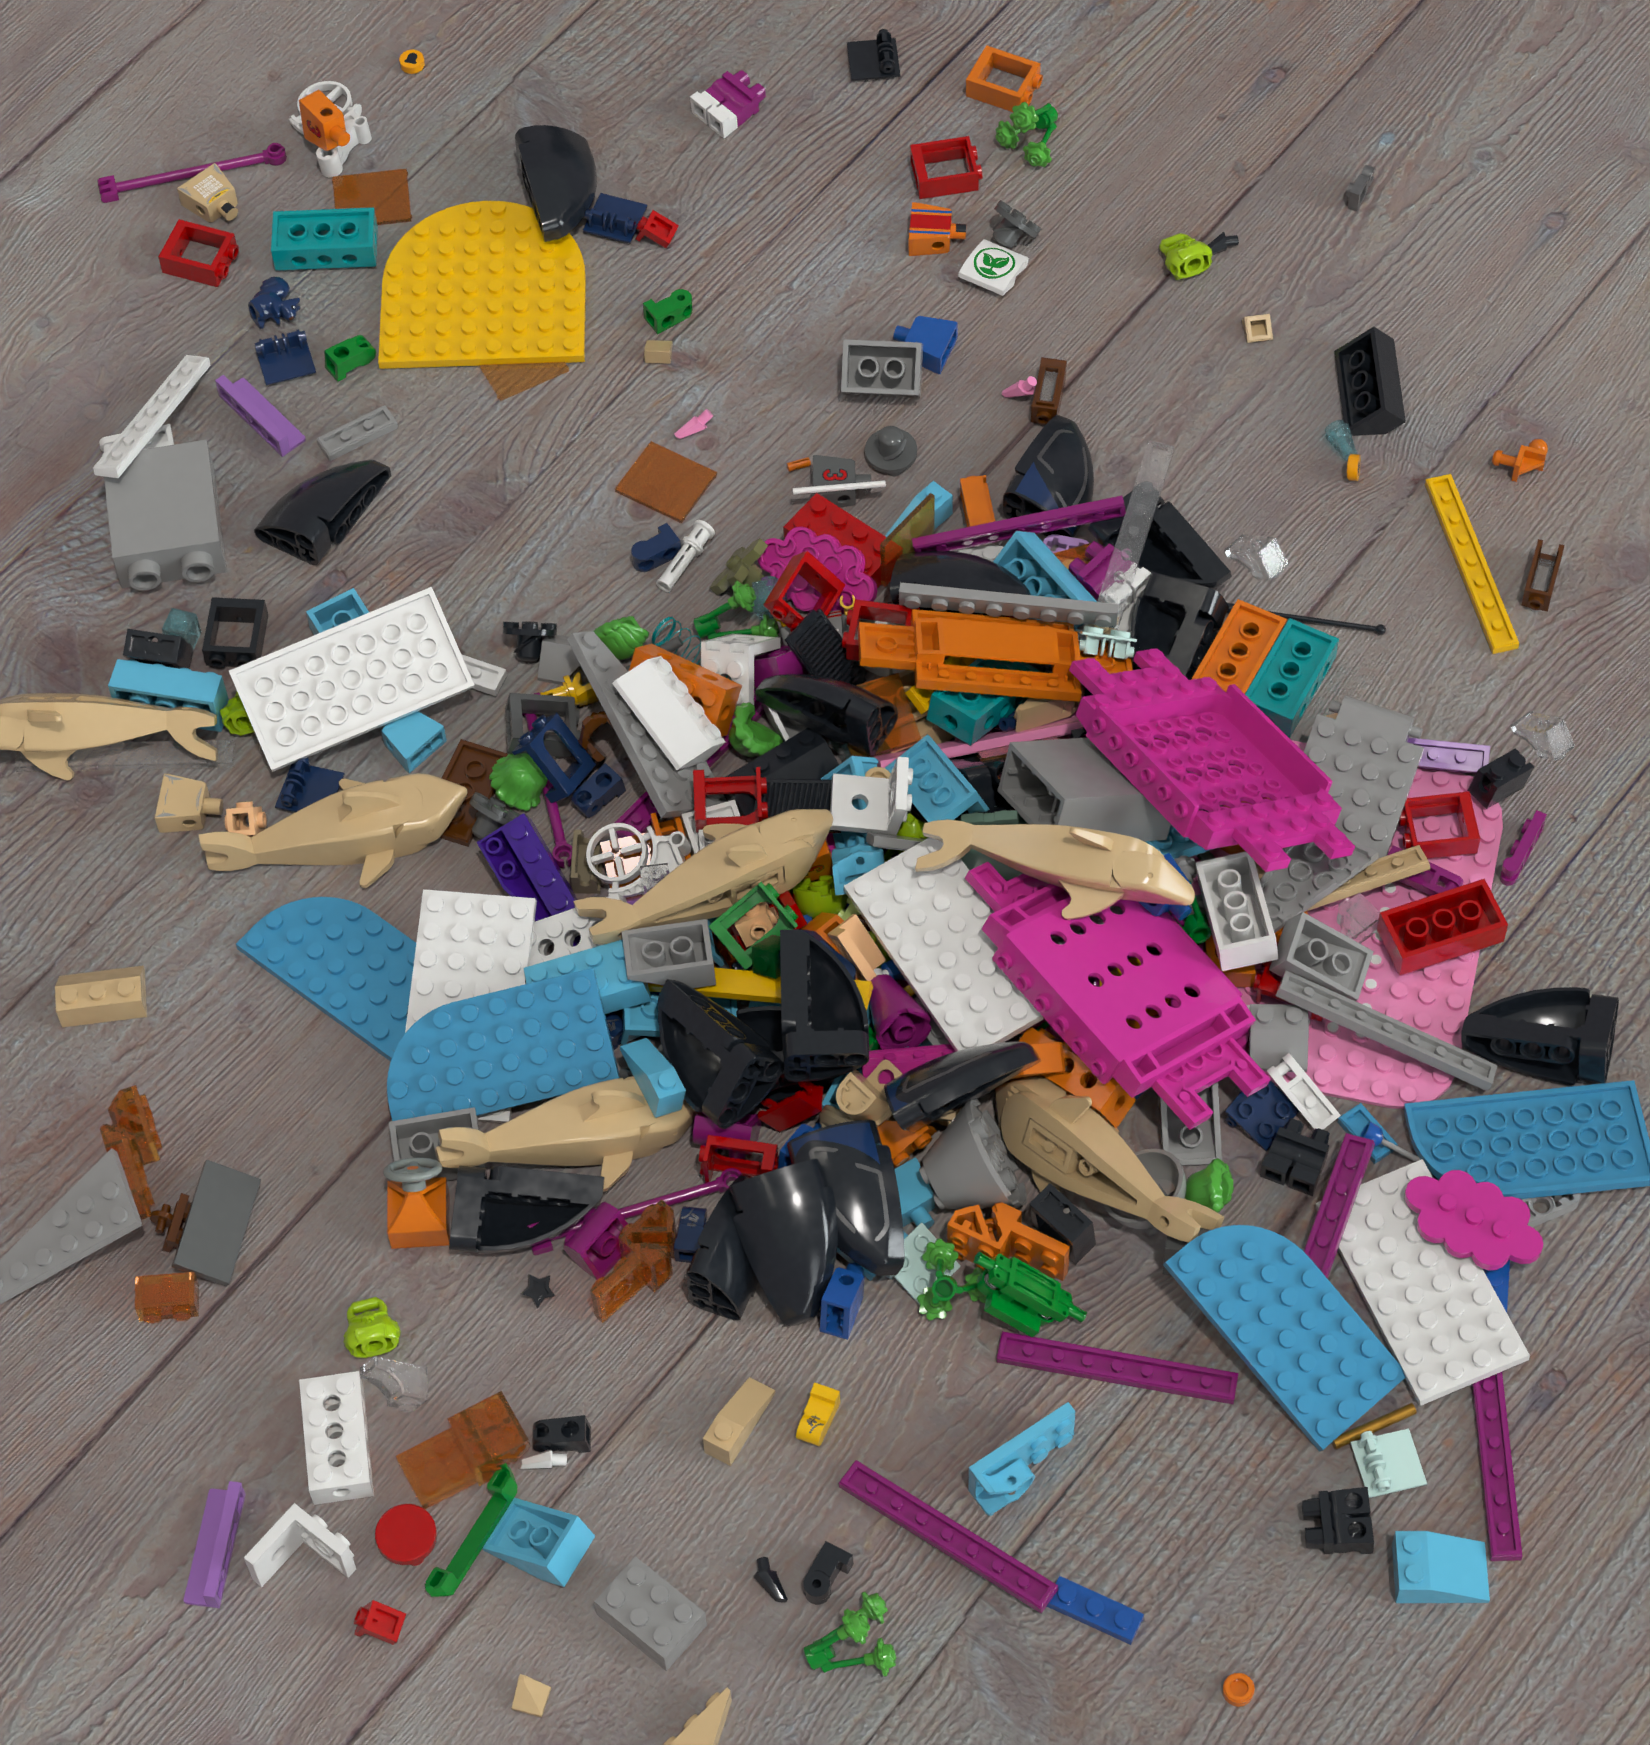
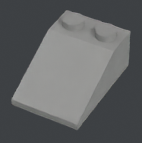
M1301 912L1285 922L1277 945L1278 959L1272 961L1269 970L1281 977L1287 970L1351 1000L1357 1001L1374 951L1308 914Z
M707 919L622 931L628 980L664 985L667 979L685 983L691 988L716 985Z
M1218 1082L1197 1093L1214 1113L1210 1119L1191 1130L1158 1095L1162 1150L1172 1153L1181 1165L1210 1164L1213 1159L1217 1158L1222 1160Z

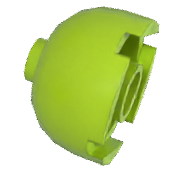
M833 875L819 876L820 881L811 882L810 878H806L793 887L794 901L802 915H808L812 919L821 912L838 915L842 909H846L848 904L846 902L848 899L847 894L835 895Z

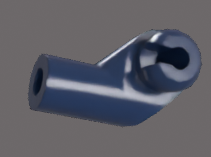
M1015 711L1007 717L1000 718L998 724L1002 731L1016 730L1017 720L1015 719Z

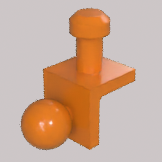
M1534 439L1528 446L1521 445L1517 457L1503 454V451L1496 450L1492 463L1496 466L1502 464L1514 467L1511 481L1517 482L1518 476L1533 469L1543 471L1548 446L1544 440Z

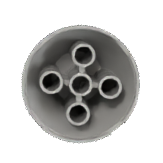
M976 1099L970 1100L962 1107L924 1155L923 1167L919 1168L920 1174L926 1184L931 1183L935 1191L933 1194L934 1200L940 1209L945 1207L948 1209H962L978 1204L980 1208H992L995 1203L1003 1202L1013 1208L1021 1207L1027 1203V1192L1024 1182L1018 1184L1014 1173L1019 1170L1014 1155L1006 1147L1002 1132L987 1110L983 1112L979 1110L977 1106L980 1105V1102Z

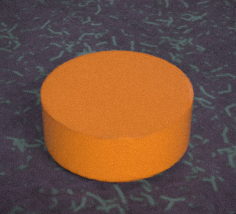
M1234 1673L1225 1679L1223 1696L1229 1704L1241 1707L1247 1705L1252 1700L1255 1687L1249 1676L1243 1673Z

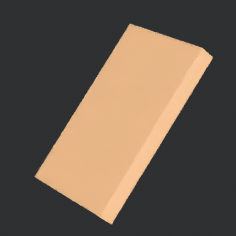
M853 914L829 932L828 936L840 954L855 966L856 978L862 981H871L877 976L873 970L885 962L886 958L858 916Z

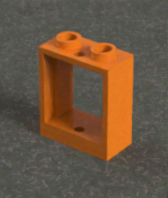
M986 45L966 79V96L1013 112L1012 108L1014 106H1019L1023 102H1026L1029 106L1034 90L1040 88L1043 80V75L1040 74L1041 63ZM993 68L1025 78L1018 91L987 82L986 80Z

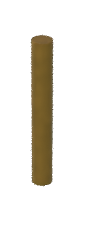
M1413 1403L1407 1404L1342 1433L1333 1440L1332 1446L1337 1450L1350 1444L1352 1441L1361 1439L1360 1435L1366 1431L1375 1433L1417 1414L1416 1408Z

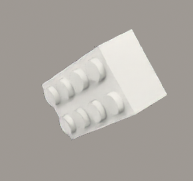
M1241 852L1195 862L1198 884L1221 970L1226 971L1277 960L1276 936L1256 865L1252 857L1247 852Z

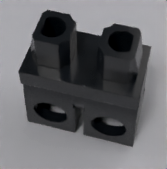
M1290 1118L1284 1128L1279 1127L1268 1155L1265 1156L1261 1164L1260 1177L1284 1186L1291 1169H1293L1290 1174L1288 1187L1313 1197L1328 1157L1330 1133L1320 1128H1315L1311 1138L1303 1136L1301 1134L1304 1124L1301 1121Z
M1368 1487L1331 1492L1319 1491L1318 1498L1303 1500V1520L1320 1519V1527L1305 1528L1306 1548H1323L1324 1555L1333 1554V1552L1348 1553L1352 1551H1360L1361 1554H1373L1374 1536L1370 1517Z

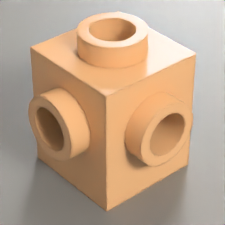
M253 801L236 803V808L226 809L225 828L228 832L252 837L263 831L267 826L266 813L262 812V806L253 807ZM247 817L249 819V826L246 824Z
M760 902L735 922V927L746 948L752 946L777 924L779 916L774 907L770 908L767 902Z

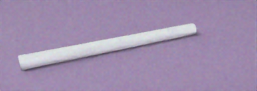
M883 480L793 488V495L886 487V483Z

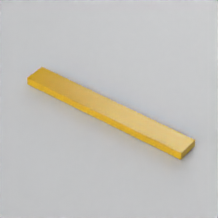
M1447 474L1426 479V489L1492 654L1518 649L1519 641L1452 475Z
M714 968L716 985L693 988L706 997L781 1003V976L774 979L748 970ZM854 980L867 1011L873 984L871 981ZM648 983L649 991L661 992L664 985Z

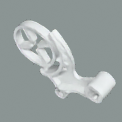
M323 81L307 87L300 94L297 101L300 115L297 117L292 115L289 121L297 131L304 135L299 106L300 99L317 90H332L326 96L332 102L342 94L347 97L345 106L343 108L337 107L344 115L346 132L350 134L349 143L345 146H337L330 151H325L320 147L316 151L322 175L331 178L338 176L342 172V164L346 161L351 149L359 143H369L372 137L367 118L360 116L362 107L360 104H354L353 106L348 88L338 82Z
M624 823L609 824L599 829L590 839L586 851L587 863L598 879L612 884V888L608 890V896L617 893L624 898L637 896L652 889L665 876L685 861L684 856L688 855L692 849L685 835L680 831H676L670 836H657L651 826L647 827L648 832L641 835L631 825ZM616 831L631 832L639 838L641 843L620 849ZM607 834H610L613 849L615 851L620 850L624 856L642 851L638 864L626 875L623 861L619 856L615 857L612 852L593 856L597 843ZM652 839V858L649 866H646L649 855L646 841ZM615 857L619 877L602 875L596 870L594 865L613 860ZM641 872H644L642 876L633 883L619 888V884L630 882L637 876H639Z

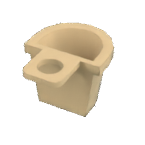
M889 1060L881 1061L867 1078L858 1070L850 1072L837 1088L836 1100L840 1111L844 1112L854 1121L873 1120L876 1122L877 1127H879L893 1115L886 1099L884 1086L879 1082V1075L883 1070H890L894 1074L895 1079L903 1073Z

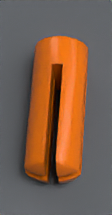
M809 457L788 462L786 465L790 472L810 466L811 461Z

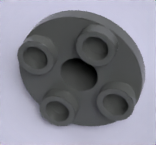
M1002 200L994 208L1004 218L998 227L993 229V237L1000 245L1006 248H1012L1014 245L1017 246V240L1023 232L1036 238L1041 230L1038 225L1030 220L1026 223V216L1015 208L1010 212L1012 207Z
M886 426L869 437L865 445L866 462L875 470L888 473L890 476L900 475L902 471L911 467L917 458L915 439L908 432L896 426Z
M478 792L474 793L469 802L478 810L475 815L476 821L472 827V832L479 839H483L521 815L513 810H505L506 804L494 797H491L489 800Z

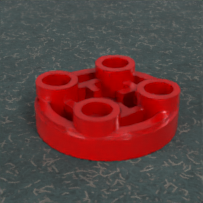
M401 1504L390 1508L381 1516L376 1525L375 1540L381 1555L390 1562L399 1565L417 1566L433 1550L437 1540V1529L432 1516L424 1508L414 1504Z

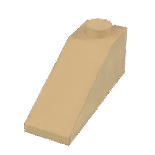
M749 1377L718 1413L703 1437L704 1452L731 1466L776 1391Z

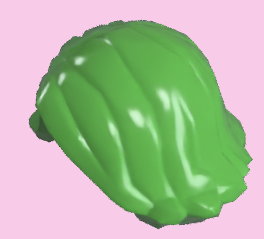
M633 616L606 622L593 631L618 660L632 657L635 648L644 646L646 639L649 637V632L641 628Z
M750 702L736 706L735 718L729 730V740L733 749L747 757H757L783 742L779 734L751 720L756 712L754 705Z
M528 753L508 754L506 757L497 760V764H494L492 767L493 772L489 775V778L492 780L491 787L496 790V796L511 808L516 807L519 810L528 811L531 806L537 807L541 802L540 795L548 779Z
M1217 1158L1213 1159L1205 1169L1190 1175L1186 1182L1185 1199L1204 1205L1217 1213L1220 1212L1224 1205L1231 1201L1234 1190L1229 1166Z

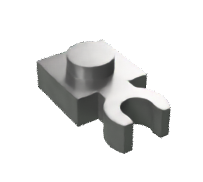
M1365 165L1355 183H1350L1346 192V197L1349 198L1348 209L1358 211L1367 194V189L1374 179V176H1372L1375 171L1374 167Z

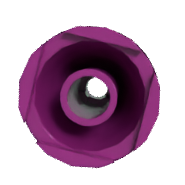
M882 974L874 977L871 980L873 990L869 1005L876 1040L880 1048L884 1050L907 1046L917 1047L931 1032V1019L928 1013L890 975Z

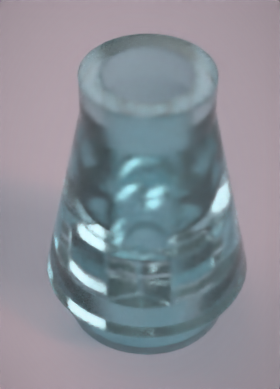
M1343 420L1334 421L1325 428V438L1342 456L1344 461L1348 460L1350 454L1358 453L1354 446L1349 425L1345 424Z

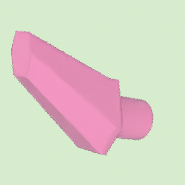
M1032 376L1028 377L1026 381L1019 380L1003 390L1002 395L1007 398L1033 395L1037 380Z
M705 409L698 417L694 416L674 435L679 439H683L706 429L707 426L705 424L713 417V414L708 409Z

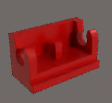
M810 1081L798 1082L805 1090L798 1091L795 1095L779 1103L768 1098L761 1101L769 1110L759 1111L758 1119L781 1132L822 1111L823 1087L820 1085L816 1086Z

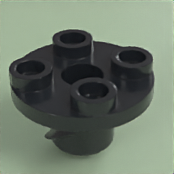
M522 621V627H519V622H503V634L517 635V646L513 653H516L518 659L536 661L540 659L542 637L557 635V623H541V627H538V622Z

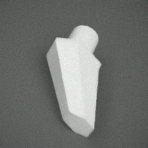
M546 1450L520 1460L519 1469L566 1466L567 1454L552 1453V1450Z

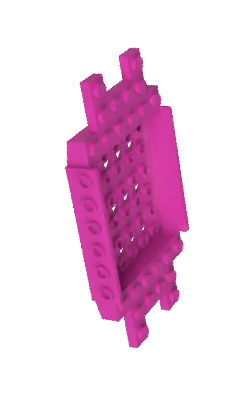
M1158 649L1136 652L1133 661L1141 669L1109 674L1094 658L1072 661L1069 671L1093 694L1082 697L1076 712L1077 718L1087 731L1086 737L1183 837H1188L1205 850L1239 844L1265 872L1288 868L1291 858L1282 848L1314 842L1330 859L1352 855L1355 845L1335 826L1342 807L1328 794L1332 780L1235 684L1229 685L1225 692L1211 677L1188 680L1180 672L1179 668L1174 666L1164 656L1163 652Z
M989 861L968 871L965 879L994 911V913L988 916L982 927L983 932L998 947L992 957L993 961L1102 1084L1108 1083L1113 1077L1131 1098L1152 1087L1189 1130L1210 1119L1214 1113L1197 1094L1227 1076L1231 1078L1247 1097L1268 1085L1271 1079L1236 1042L1238 1038L1248 1033L1251 1025L1256 1021L1241 999L1243 994L1168 912L1159 916H1153L1138 901L1120 899L1112 906L1120 907L1123 914H1115L1108 907L1092 915L1101 917L1104 924L1094 923L1090 916L1066 920L1062 917V910L1070 904L1071 897L1063 888L1024 873L1006 881ZM1070 925L1080 926L1084 930V934L1074 933ZM1050 935L1062 937L1065 944H1056L1052 941ZM1146 946L1156 947L1160 955L1154 956L1150 954ZM1127 956L1138 958L1141 965H1132L1128 961ZM1108 966L1112 968L1117 967L1122 975L1115 976L1111 974ZM1088 977L1098 978L1102 982V986L1092 985ZM1184 988H1193L1197 992L1198 997L1187 995ZM1165 998L1175 999L1179 1007L1173 1008L1169 1006ZM1146 1008L1155 1009L1160 1017H1150L1146 1013ZM1126 1019L1136 1020L1140 1028L1134 1029L1130 1027Z

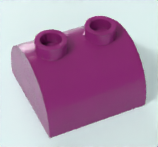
M788 645L780 646L779 649L754 657V686L756 688L765 678L779 674L808 675L809 673Z
M698 1112L695 1115L693 1143L706 1145L708 1135L757 1142L762 1121L758 1119V1114L748 1113L732 1126L721 1129L705 1114ZM726 1148L715 1149V1152H718V1149L728 1150V1156L737 1159H746V1154H753V1152Z
M602 1202L597 1209L594 1208L584 1217V1223L577 1231L572 1230L567 1234L563 1248L581 1269L600 1282L638 1238L620 1211L611 1204Z

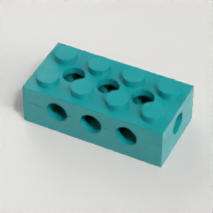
M374 207L273 211L271 253L275 270L375 267L377 265L378 225Z
M1291 618L1287 621L1245 693L1289 738L1336 659L1339 643L1338 638Z
M978 658L969 665L972 667L1040 671L1026 662L983 660ZM936 690L931 694L927 720L971 746L999 723L1000 718L1009 716L1020 704H1024L1029 698Z

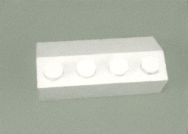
M662 656L645 660L612 683L677 771L697 765L700 762H705L726 743L721 736L720 730L710 722L704 714L703 707L695 702L689 694L687 686L677 678L672 671L670 663L663 659Z

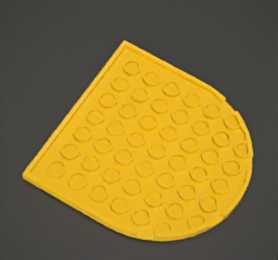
M476 201L455 205L438 211L417 223L397 242L384 268L381 294L379 369L585 362L586 273L581 251L574 238L568 233L560 239L545 242L533 208L504 201Z

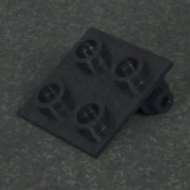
M887 29L879 30L876 40L847 42L851 81L901 77L896 38H891V33Z

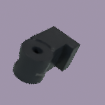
M586 1416L536 1421L533 1424V1449L538 1452L552 1450V1452L557 1450H578L579 1453L591 1452V1426Z
M825 1541L803 1582L805 1597L810 1603L820 1605L828 1601L831 1595V1586L840 1570L846 1574L851 1570L854 1564L853 1555Z

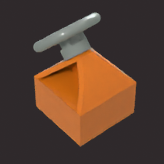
M407 1158L392 1162L384 1168L383 1174L390 1180L387 1181V1234L391 1249L449 1245L450 1192L446 1177L434 1178L442 1171V1164L439 1161L430 1158Z

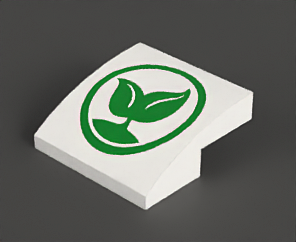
M984 239L967 258L959 271L958 277L1003 296L1014 286L1016 276L1027 267L1029 258Z

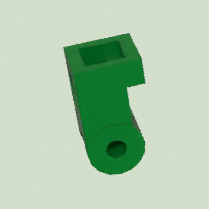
M684 289L675 290L671 293L670 297L657 303L652 299L643 303L644 319L657 335L686 320L693 311L692 295Z
M357 335L324 350L325 368L339 382L346 378L347 372L359 366L369 364L376 356V349L363 335Z

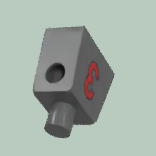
M813 455V486L871 482V474H856L855 461L853 459ZM867 488V489H856V490H871V488ZM856 490L818 493L840 508L856 504Z

